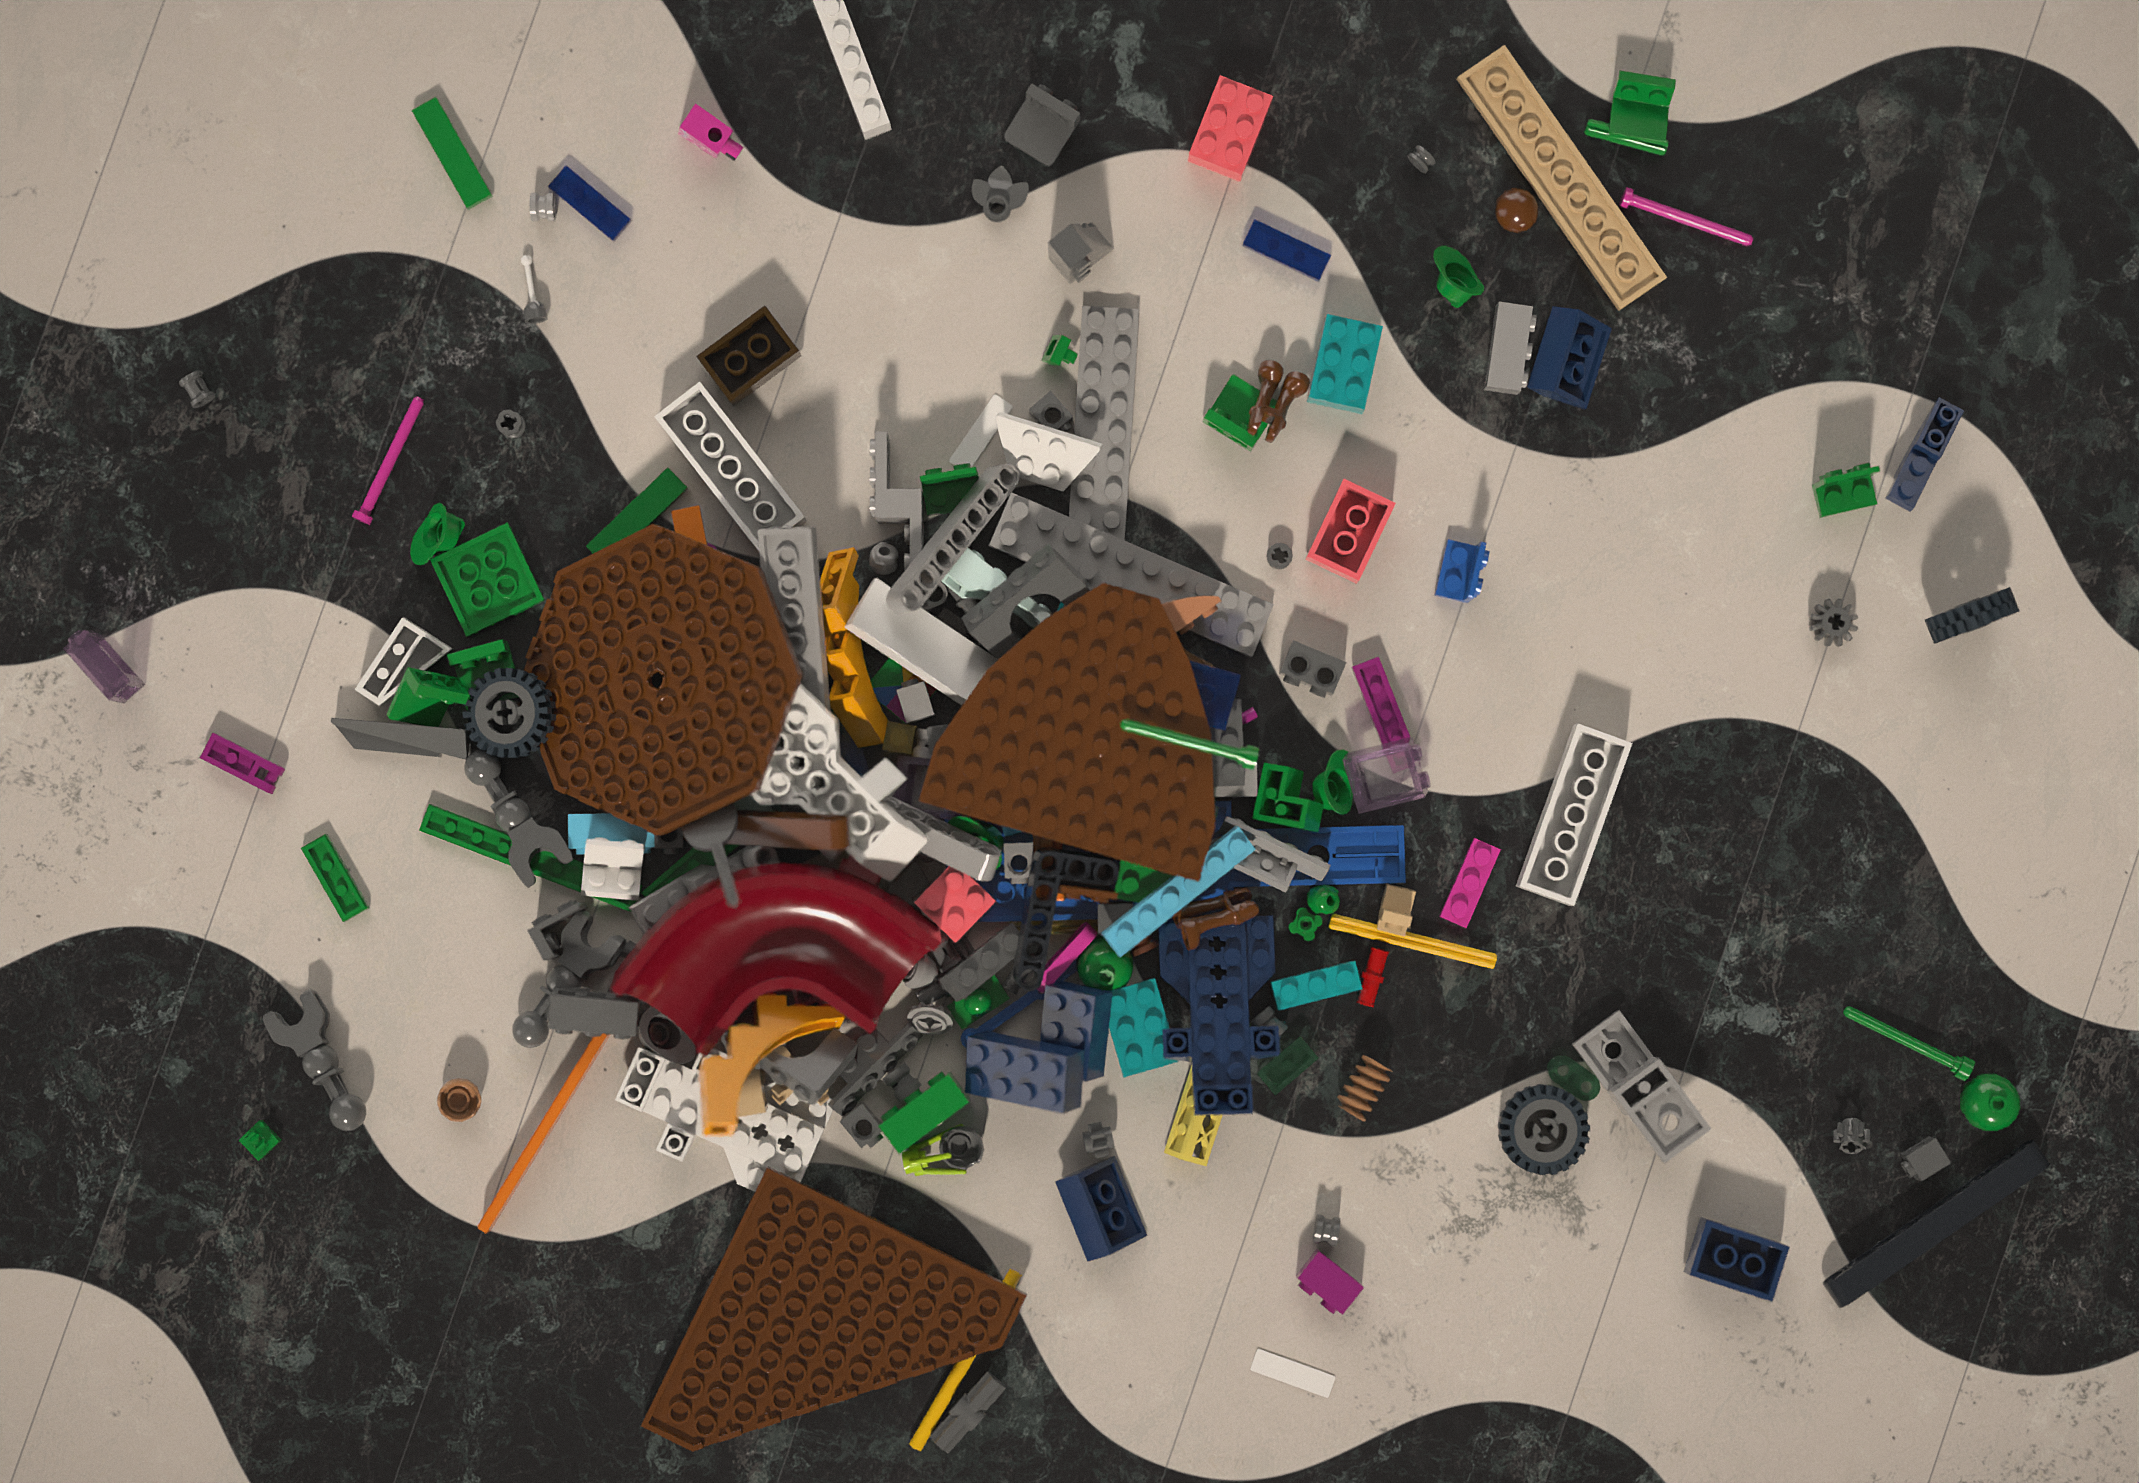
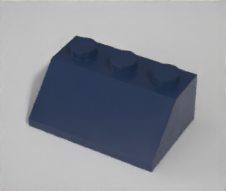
M1553 306L1527 388L1544 397L1587 409L1612 328L1579 309Z
M1115 1156L1087 1166L1055 1181L1087 1262L1109 1256L1148 1236Z

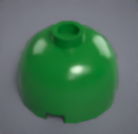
M1103 935L1095 937L1077 957L1076 969L1079 979L1084 986L1112 991L1125 987L1132 977L1134 962L1131 950L1121 957L1118 956Z
M1980 1074L1964 1086L1960 1095V1108L1972 1126L1984 1131H1998L2008 1127L2017 1118L2020 1111V1096L2016 1087L2007 1078L1997 1074Z

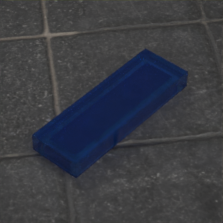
M567 165L548 185L550 190L613 242L632 222L627 215Z
M1254 219L1242 244L1243 247L1317 282L1320 281L1331 258L1330 254Z

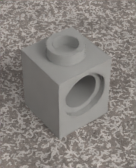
M916 678L901 683L902 688L897 689V693L907 724L935 716L924 681L919 683Z
M1033 843L1004 844L1005 878H1011V884L1028 883L1033 857ZM1016 855H1022L1027 859V868L1022 872H1016L1011 867V860Z

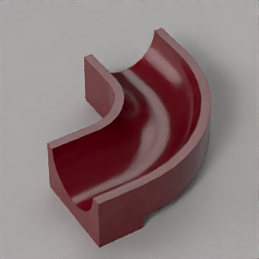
M763 864L731 872L739 898L738 906L736 907L728 905L720 877L696 888L680 899L660 917L652 928H648L614 973L611 990L619 996L622 994L634 996L663 1013L687 1034L694 1043L696 1051L704 1057H707L737 1016L751 1001L765 993L779 989H797L812 993L871 1034L878 1025V1020L887 1002L905 976L925 954L931 950L935 952L942 943L940 928L894 893L890 895L875 884L853 874L813 864Z

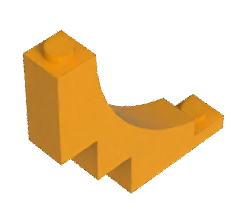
M852 547L828 553L820 578L827 671L834 680L829 695L830 706L857 747L860 748L882 744L889 721L883 713L872 688L863 656L861 638L844 628L857 607L859 598V584L853 576L859 555L855 548Z

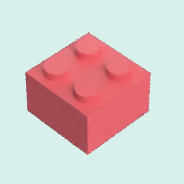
M949 866L914 903L957 943L992 907L996 900L971 876Z

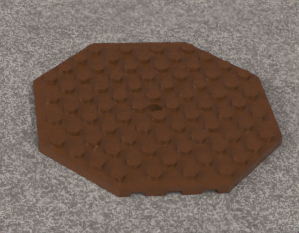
M652 524L557 571L553 581L556 584L550 599L547 598L539 619L542 622L537 635L532 638L525 657L528 660L524 668L528 673L538 676V680L545 682L546 686L544 688L550 690L553 695L549 697L550 701L555 702L556 708H552V714H556V721L551 720L550 726H553L554 729L552 733L547 732L546 737L549 739L546 743L539 744L541 747L539 749L554 789L579 799V801L596 809L608 812L627 823L637 825L656 836L667 834L759 791L803 677L802 670L762 568L660 525ZM657 672L664 675L660 688H656L652 682V678Z

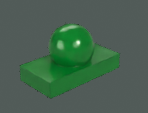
M994 974L966 998L958 1002L953 1001L947 1005V1008L963 1030L1009 1000L1010 997Z

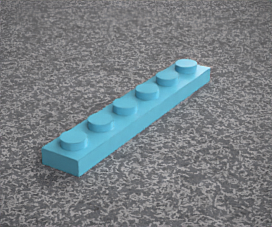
M1233 827L1209 847L1199 882L1173 875L1101 932V934L1116 954L1120 957L1123 956L1256 849L1240 827Z

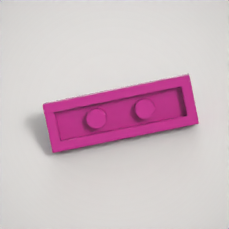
M1473 838L1439 917L1467 928L1501 849Z

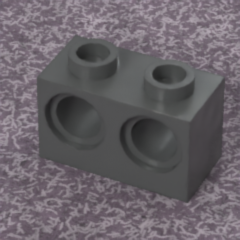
M1293 640L1279 674L1284 676V682L1299 687L1300 683L1311 687L1309 692L1325 698L1326 694L1331 696L1334 694L1347 662ZM1298 657L1305 661L1306 669L1304 672L1296 673L1291 669L1290 663L1293 658ZM1328 669L1332 673V681L1329 684L1319 682L1317 679L1318 670Z

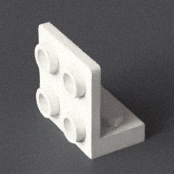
M600 837L586 839L581 895L638 901L644 844H638L632 840L622 842L609 841Z

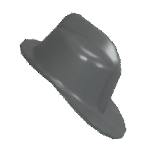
M651 1007L641 1015L638 1028L639 1039L646 1050L657 1053L675 1064L691 1062L698 1055L699 1052L696 1051L692 1040L663 1013Z

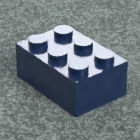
M1066 981L1046 985L1040 1042L1085 1050L1083 1081L1088 1082L1104 1077L1113 992Z
M1700 1217L1683 1272L1690 1276L1773 1302L1790 1247L1783 1243Z

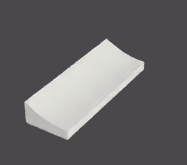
M877 578L873 579L844 628L960 705H963L987 669L998 659L922 608L911 612L893 613L886 604V596L891 587Z

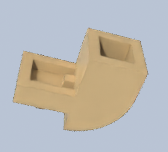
M1386 883L1377 921V930L1405 937L1406 930L1410 928L1412 920L1410 914L1416 893L1414 890Z
M754 1068L742 1086L738 1100L737 1117L765 1113L768 1109L764 1088L766 1082L765 1071L761 1070V1068Z

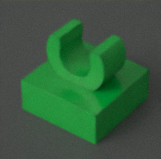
M1053 335L1041 361L1053 366H1059L1061 361L1067 364H1074L1078 353L1068 349L1071 339L1063 335Z
M259 1120L239 1141L260 1161L281 1139L263 1120Z

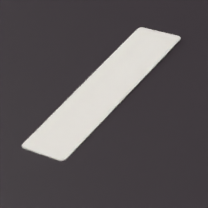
M995 394L949 459V462L953 465L970 463L972 467L998 430L996 415L999 412L1009 414L1013 406Z
M1257 1349L1250 1368L1251 1371L1326 1398L1329 1397L1335 1381V1376L1261 1349Z

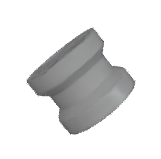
M549 192L541 196L538 193H531V221H539L541 218L555 221L557 213L555 193Z

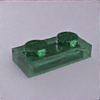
M1299 1036L1280 1052V1056H1275L1257 1072V1075L1273 1094L1277 1095L1319 1058L1302 1037Z

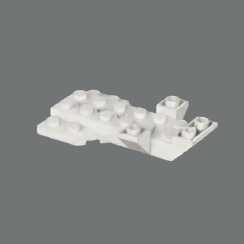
M800 683L780 735L785 740V746L779 748L778 744L780 741H778L759 791L751 794V796L760 805L800 804L808 813L849 816L851 847L845 850L862 866L892 882L930 840L910 820L902 818L885 801L890 799L907 778L887 758L863 778L840 757L838 719ZM798 757H804L805 767L800 768L798 766L800 763ZM820 777L825 778L826 787H819ZM844 849L818 850L832 863Z
M638 1047L615 1100L668 1122L656 1151L683 1162L695 1137L699 1136L724 1148L737 1184L755 1192L768 1166L802 1182L833 1112V1109L828 1105L832 1098H829L820 1106L818 1103L812 1105L808 1101H801L792 1093L786 1101L779 1105L772 1098L774 1093L771 1091V1087L776 1084L773 1082L764 1086L768 1105L765 1113L738 1117L742 1119L741 1125H736L732 1136H703L699 1069L703 1058L716 1055L727 1058V1054L714 1048L707 1057L699 1053L692 1068L685 1064H675L657 1053ZM762 1123L766 1125L765 1130L768 1131V1135H763L759 1139L755 1136L756 1132H753L754 1126H760ZM789 1135L793 1138L791 1142L795 1144L793 1148L789 1147L787 1150L781 1148L782 1144L779 1143V1140Z

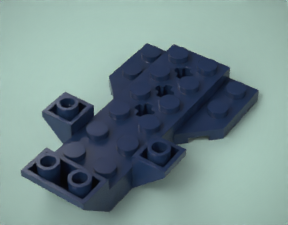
M1255 916L1240 925L1231 924L1209 929L1200 935L1199 946L1190 951L1187 950L1184 944L1181 929L1176 927L1173 918H1169L1158 927L1160 978L1179 993L1190 1005V1028L1162 1029L1163 1059L1192 1062L1194 1116L1253 1114L1250 1060L1280 1056L1279 1026L1249 1027L1248 1002L1275 975L1273 916ZM1214 939H1219L1220 943L1225 945V947H1221L1220 952H1215L1212 946L1209 947V943H1213ZM1219 967L1222 972L1226 973V976L1222 975L1221 980H1216L1214 975H1210V971H1214V968ZM1215 996H1221L1222 1000L1227 1001V1004H1223L1222 1009H1217L1214 1003L1211 1004V1000H1215Z

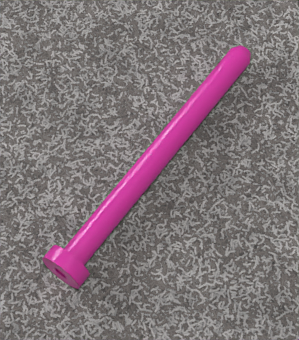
M1626 187L1620 202L1621 207L1627 208L1628 205L1745 246L1751 245L1753 237L1749 234L1633 194L1634 189Z
M416 396L412 400L360 510H354L353 518L368 525L371 524L373 518L369 516L424 404L422 398Z

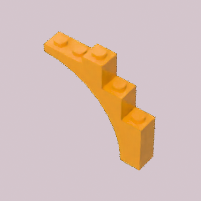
M765 993L757 997L752 1007L754 1027L748 1024L731 1026L726 1037L727 1058L717 1055L703 1058L701 1063L699 1084L703 1136L733 1135L737 1125L738 1100L742 1086L747 1076L761 1059L776 1047L796 1037L818 1031H831L833 1028L839 1030L845 1015L830 1004L806 1006L805 1004L798 1003L787 1006L786 995Z

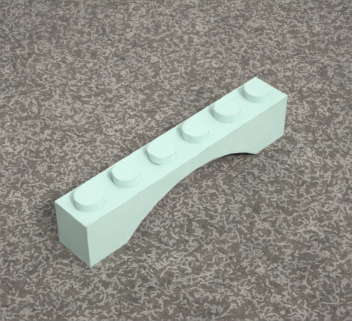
M967 548L941 582L961 598L983 600L992 589L1003 583L1007 576L1000 569L992 568L987 564L979 552ZM1030 597L1022 600L1013 610V613L1021 617L1032 629L1052 615L1045 605L1037 604Z

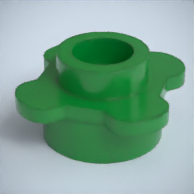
M1299 908L1296 911L1297 916L1294 922L1289 924V930L1293 934L1298 933L1302 935L1305 941H1312L1315 938L1314 933L1317 927L1322 925V918L1319 915L1314 916L1308 913L1306 908ZM1303 922H1308V926L1304 927Z

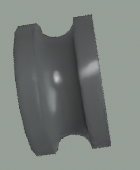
M1420 145L1415 147V153H1409L1407 156L1410 162L1423 173L1428 171L1429 165L1433 166L1436 163L1432 155Z
M1276 543L1269 548L1266 557L1268 564L1272 568L1279 570L1288 567L1293 555L1288 545ZM1280 549L1281 552H1286L1288 557L1284 558L1286 562L1280 564L1278 560L1273 561L1271 554L1275 555L1273 550Z

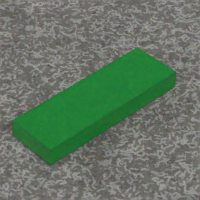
M324 834L301 847L342 922H346L370 908L328 834Z

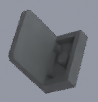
M1031 83L1026 91V100L1006 130L1004 138L1008 143L1044 165L1051 166L1080 122V112L1077 111L1078 107L1069 100L1064 99L1060 101L1053 97L1054 92L1046 86L1040 84L1037 87Z

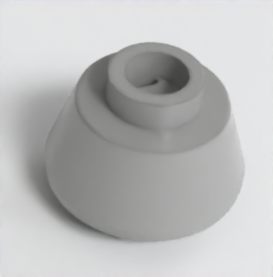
M925 954L902 980L905 986L908 988H923L934 983L938 976L935 961Z

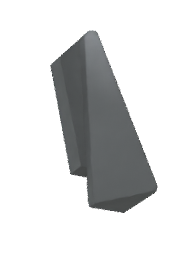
M331 718V723L338 728L354 749L442 757V754L465 760L468 757L469 735L471 734V731Z

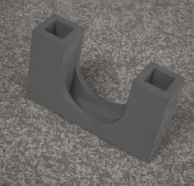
M1048 543L1041 550H1038L1024 565L1013 571L1011 576L1003 583L992 589L989 595L976 606L971 607L962 617V620L969 633L999 660L1023 639L1010 625L1011 614L1022 600L1035 594H1050L1067 606L1091 591L1092 587Z
M780 989L768 992L775 993L777 995H786L787 1001L788 995L782 992ZM756 999L751 1001L741 1011L731 1026L748 1024L754 1027L752 1007ZM730 1027L727 1029V1031L724 1033V1035H723L722 1038H721V1041L723 1042V1044H724L725 1047H726V1037H727V1034H728V1032H729ZM833 1028L816 1050L809 1055L790 1058L780 1055L773 1050L761 1059L755 1068H761L770 1075L775 1083L779 1085L784 1084L791 1089L794 1095L801 1101H808L815 1105L853 1060L858 1043L836 1028Z

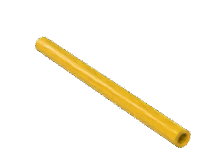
M1010 1268L1003 1282L1016 1287L1022 1275ZM976 1355L954 1364L909 1443L911 1447L922 1451Z

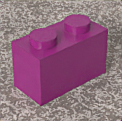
M1318 1249L1315 1250L1296 1274L1297 1279L1300 1280L1298 1286L1310 1296L1314 1292L1323 1299L1320 1304L1332 1314L1337 1310L1343 1315L1364 1289L1361 1283Z

